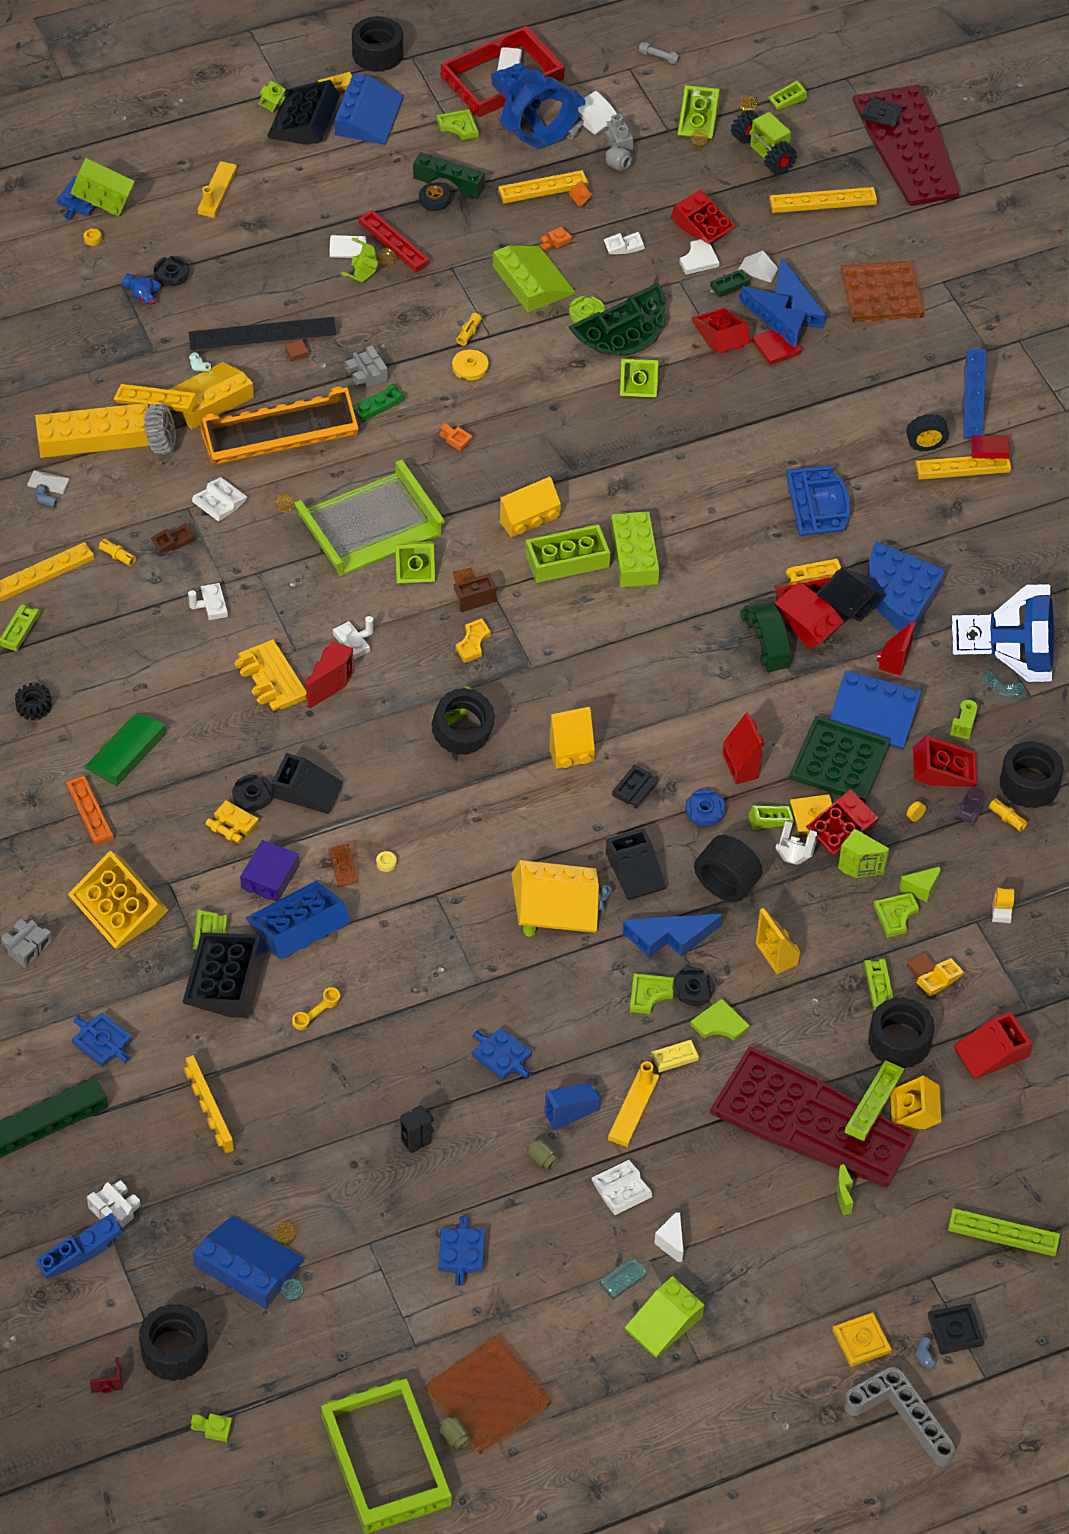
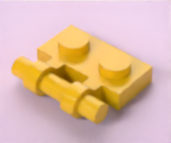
M227 800L214 813V818L217 820L214 821L208 818L206 821V825L213 832L221 833L226 836L227 840L235 841L238 844L243 840V837L239 835L240 833L247 837L259 824V818Z

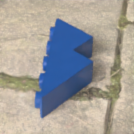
M781 259L775 294L789 297L788 308L806 312L804 326L823 328L824 321L827 320L826 312L819 307L817 300L809 294L807 287L803 286L799 277L791 270L790 265Z
M742 286V291L739 294L740 302L762 319L764 323L774 329L776 333H779L786 342L796 347L804 328L806 312L789 309L788 296Z
M967 349L963 373L964 393L962 399L964 439H971V435L983 434L986 350Z
M691 914L689 916L649 917L646 919L630 918L623 921L622 933L648 957L652 956L666 944L682 957L721 927L722 914Z

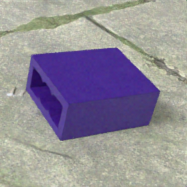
M262 840L240 876L241 888L249 893L261 895L267 900L278 901L299 867V853Z

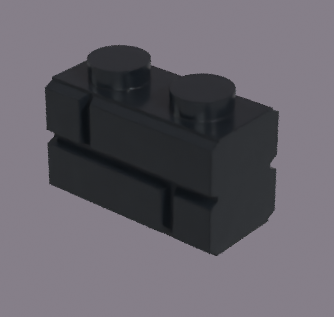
M421 1105L412 1109V1112L408 1111L402 1114L400 1118L401 1141L411 1153L416 1152L420 1147L431 1144L432 1133H434L432 1127L434 1118L429 1110L426 1111Z

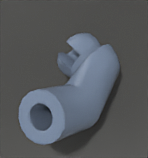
M37 485L35 490L37 501L40 504L55 508L57 499L47 495L45 485Z
M603 885L599 888L598 914L605 912L604 902L612 893V889L608 885Z
M922 1337L915 1352V1357L923 1367L932 1369L936 1364V1360L932 1358L928 1351L932 1341L927 1337Z

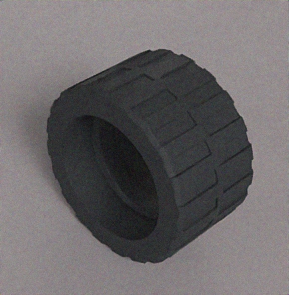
M383 16L367 17L356 23L352 29V57L354 62L361 68L373 72H382L396 67L403 58V31L401 26L396 21ZM371 43H385L384 45H371Z
M454 689L446 693L439 701L432 719V733L435 736L436 742L448 752L457 755H468L469 753L477 752L478 749L485 745L494 727V708L488 698L473 689ZM453 709L469 710L479 719L481 729L470 735L457 733L448 725L445 715Z
M1030 741L1014 745L1007 751L1000 775V788L1003 794L1011 802L1026 808L1046 806L1058 794L1064 769L1062 759L1052 747L1044 743ZM1022 768H1033L1044 773L1047 779L1038 782L1028 781L1020 777L1015 771Z
M727 835L714 837L694 862L695 874L700 883L713 895L728 902L742 901L763 874L762 864L755 852L739 839Z
M906 997L892 998L879 1004L873 1012L868 1035V1044L870 1045L871 1052L882 1063L886 1060L902 1068L913 1067L921 1063L930 1051L935 1025L933 1016L930 1014L931 1012L922 1003ZM891 1024H905L912 1027L920 1037L913 1041L900 1042L887 1036L883 1028Z
M168 1304L150 1312L147 1318L143 1320L139 1330L141 1356L145 1367L154 1376H158L163 1380L175 1381L191 1377L202 1368L207 1359L208 1340L204 1320L192 1308L180 1304ZM172 1330L187 1332L195 1339L189 1349L175 1355L159 1352L153 1347V1343L160 1335Z

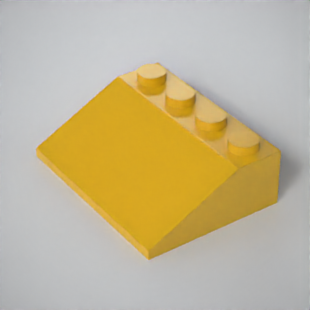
M224 362L212 367L210 371H204L168 389L195 393L199 397L191 413L175 411L191 430L201 425L202 418L205 415L215 413V415L219 416L254 398L252 381L242 371Z
M111 850L68 894L115 949H118L154 926L169 911L127 862Z
M519 860L511 874L519 925L596 933L599 893L596 868Z

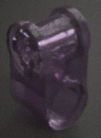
M972 787L968 790L956 811L954 819H961L974 827L983 809L985 792L982 788Z

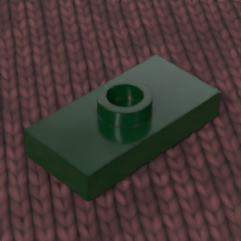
M741 269L710 282V287L718 297L742 289V286L747 287L750 285V280Z

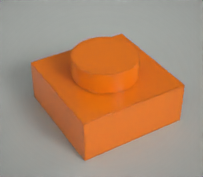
M582 181L578 182L568 192L578 206L583 205L592 195Z

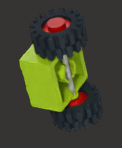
M746 110V113L743 111L741 116H737V120L734 119V124L731 125L732 129H730L731 134L743 144H746V142L750 143L751 140L750 146L765 159L764 165L773 174L782 175L784 171L787 172L788 168L792 167L791 164L795 163L796 160L794 159L797 158L796 150L790 146V130L770 112L759 117L752 110Z

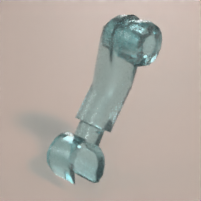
M986 670L982 676V682L987 685L992 684V687L1001 695L1019 697L1023 693L1024 685L1022 683L1014 685L1003 684L999 679L996 680L993 673L989 670Z

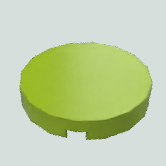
M581 296L571 302L569 316L576 323L597 312L605 311V306L596 297L586 298V296Z

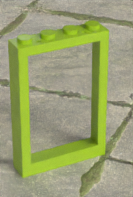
M407 1378L403 1380L396 1379L381 1387L374 1386L359 1394L352 1393L346 1398L337 1401L330 1400L321 1405V1416L364 1534L452 1506L451 1493ZM402 1394L436 1481L437 1488L368 1510L334 1416Z

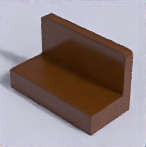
M490 573L454 584V591L459 599L460 612L496 602L497 587Z

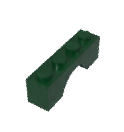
M423 152L419 153L413 163L414 179L430 183L434 178H445L453 182L459 188L461 194L475 199L479 198L485 188V172Z

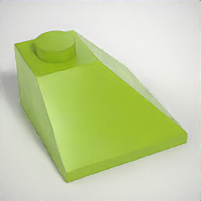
M621 358L620 396L657 397L658 360Z
M433 541L395 545L397 583L435 582Z

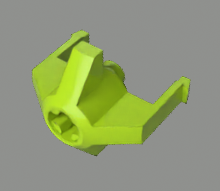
M352 238V241L363 246L360 254L352 258L351 265L355 268L354 275L346 272H341V275L357 282H363L375 273L378 261L374 246L358 240L359 238Z

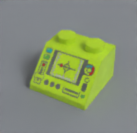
M854 829L841 846L838 869L854 878L883 875L886 871L889 848Z

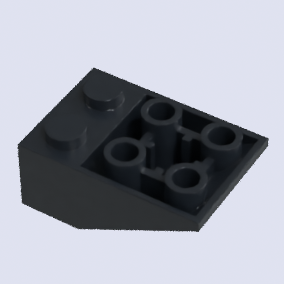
M843 567L837 570L834 576L827 583L823 584L816 593L818 597L847 617L860 622L887 596L876 579Z
M286 753L271 783L272 797L329 814L343 785V781L303 757Z
M645 828L606 839V855L627 900L666 889L653 845Z

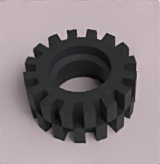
M29 683L28 687L26 685L22 686L23 690L21 688L18 689V693L15 694L17 712L21 717L24 716L27 720L29 717H31V720H35V717H37L39 720L41 715L45 717L47 712L50 713L52 708L49 689H45L43 684L39 687V683H35V686ZM33 698L41 700L39 703L33 705L26 703L28 700Z

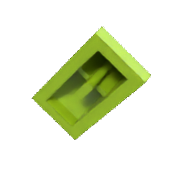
M940 867L902 876L899 886L900 891L903 893L912 892L915 898L928 902L939 881Z

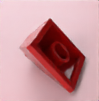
M914 622L908 624L886 642L883 650H879L876 660L879 662L878 670L901 676L912 646Z

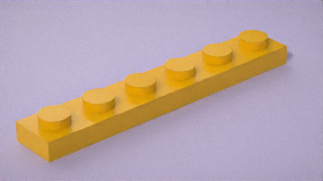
M874 187L770 195L769 202L772 213L876 205L877 197Z
M84 542L0 580V602L94 560V554Z

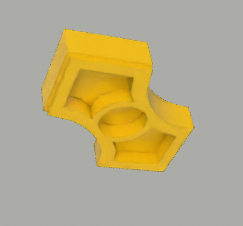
M483 618L466 624L465 630L467 634L456 645V650L464 663L482 657L480 646L486 638L491 636V631Z

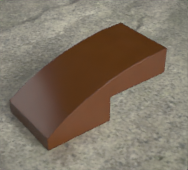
M186 523L171 532L165 529L151 537L159 553L181 548L196 540Z

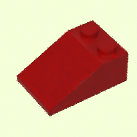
M725 308L691 317L708 346L717 353H726L729 349H740L744 345L750 344L748 323Z
M800 581L795 583L774 602L779 613L807 649L819 645L844 622L830 604L818 597Z
M926 735L913 746L915 781L931 786L976 787L978 785L975 751Z

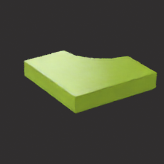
M470 109L436 115L440 131L453 132L462 140L479 137V132Z
M912 892L873 902L874 909L887 938L905 934L907 932V920L911 915L919 912L918 904Z
M634 973L630 1012L651 1014L652 1008L658 1002L665 999H673L674 991L672 987L674 977Z
M720 999L690 1022V1025L704 1039L711 1035H723L735 1041L750 1029V1025L723 999Z

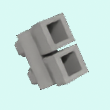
M612 115L611 121H606L610 130L605 132V137L610 147L612 148L615 145L621 146L629 150L631 155H633V137L622 115Z
M372 345L366 347V352L361 354L354 352L353 359L345 361V368L348 373L357 371L352 374L356 385L365 383L367 387L388 381L387 367Z
M20 919L14 926L17 932L15 936L6 932L1 937V942L7 948L8 955L25 969L39 957L38 954L41 955L53 944L51 932L46 928H39L33 920L28 923Z

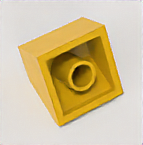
M923 1075L896 1087L891 1094L892 1122L904 1129H927L942 1122L940 1086Z

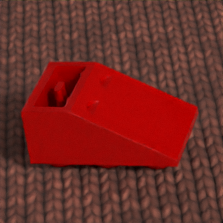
M701 189L676 204L671 214V219L683 231L708 244L735 228V225Z
M331 641L328 648H324L320 662H316L312 675L308 676L305 682L308 708L314 707L346 687L354 673L353 648Z
M748 712L744 714L723 742L722 755L735 784L758 779L759 770H761L760 760L763 758L762 746H764V739L761 734H758L756 722L754 719H751Z
M850 789L806 825V828L809 831L817 832L816 838L834 856L841 851L842 844L854 829L866 835L876 827L878 817Z
M1010 1011L993 1018L953 1047L975 1080L1028 1058L1032 1042Z

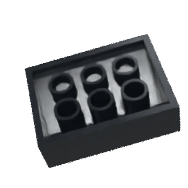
M326 80L287 89L285 99L279 107L267 135L268 138L305 145L321 142L340 97L332 81Z
M201 933L183 1003L227 1017L249 1018L267 950L261 935Z

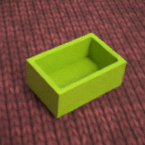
M85 158L70 194L111 214L120 216L135 181Z

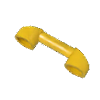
M333 987L325 989L322 1002L307 1014L297 1012L293 1015V1027L301 1031L306 1030L311 1020L326 1008H333L338 1004L340 998L339 991Z

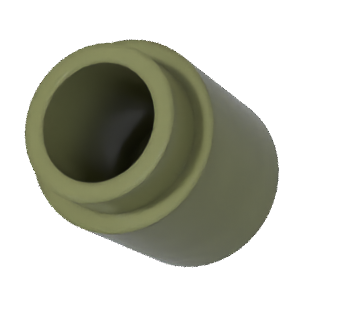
M535 1139L529 1144L528 1155L540 1167L550 1170L559 1161L557 1152L544 1139Z
M449 1416L441 1422L440 1425L442 1427L439 1431L452 1448L461 1451L471 1443L470 1433L458 1417L452 1418Z

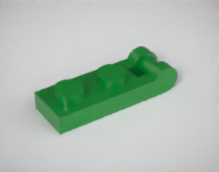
M390 384L385 390L352 405L354 414L363 422L402 403L405 395L398 391L395 384Z

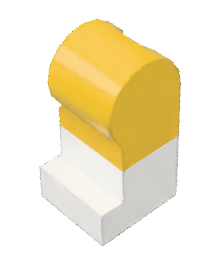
M997 887L992 904V922L1011 923L1014 889Z

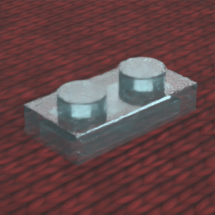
M632 1257L601 1279L599 1285L614 1300L647 1277V1271Z

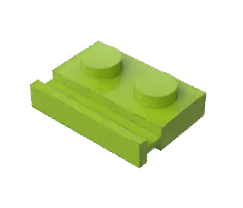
M197 910L193 949L197 950L201 933H225L227 915L220 916L218 913Z

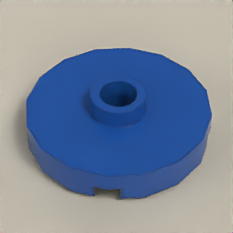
M699 790L692 793V796L686 800L685 812L693 823L699 826H711L720 822L724 817L725 802L721 796L716 795V792Z

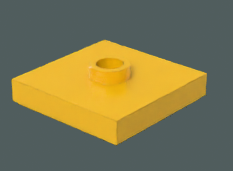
M829 794L790 799V807L798 836L808 835L810 831L806 828V825L832 805Z

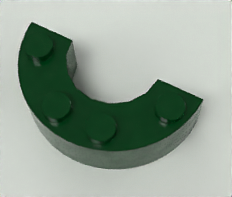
M767 600L744 606L743 610L740 611L741 619L743 622H746L748 629L755 628L756 638L759 639L761 645L760 661L762 666L766 667L768 673L790 668L788 638L784 623L774 603Z

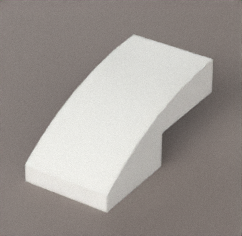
M639 232L623 238L620 233L604 239L609 254H627L645 249Z

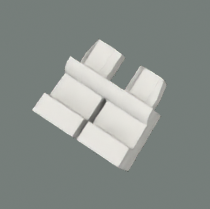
M121 1180L112 1186L107 1182L101 1191L96 1194L93 1192L87 1196L88 1208L100 1220L113 1213L122 1228L134 1219L133 1212L141 1205L140 1200L134 1194L126 1200L122 1197L128 1190Z

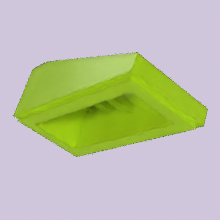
M798 80L768 97L777 110L802 102L808 98L806 90Z
M752 806L748 814L752 830L784 826L786 821L794 824L790 806Z

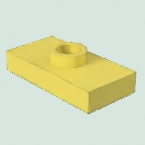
M691 1040L652 1051L651 1055L659 1072L699 1060Z

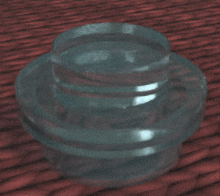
M296 1279L286 1280L281 1287L282 1296L291 1301L299 1299L303 1294V1285Z

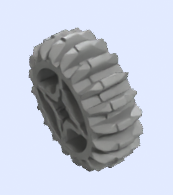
M153 404L147 407L145 412L144 426L146 439H148V445L155 454H168L174 450L176 445L174 419L166 404Z

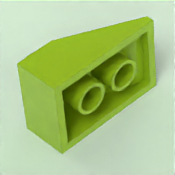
M685 85L678 136L703 139L713 138L721 97L719 89Z
M672 1276L655 1291L626 1325L625 1330L657 1358L703 1317L704 1304Z

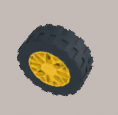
M925 414L913 419L906 428L910 446L914 450L921 452L940 448L949 439L946 420L940 415Z

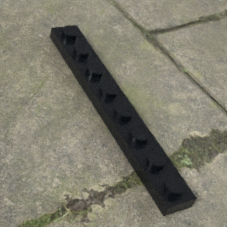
M334 317L188 331L190 350L331 336L336 335Z

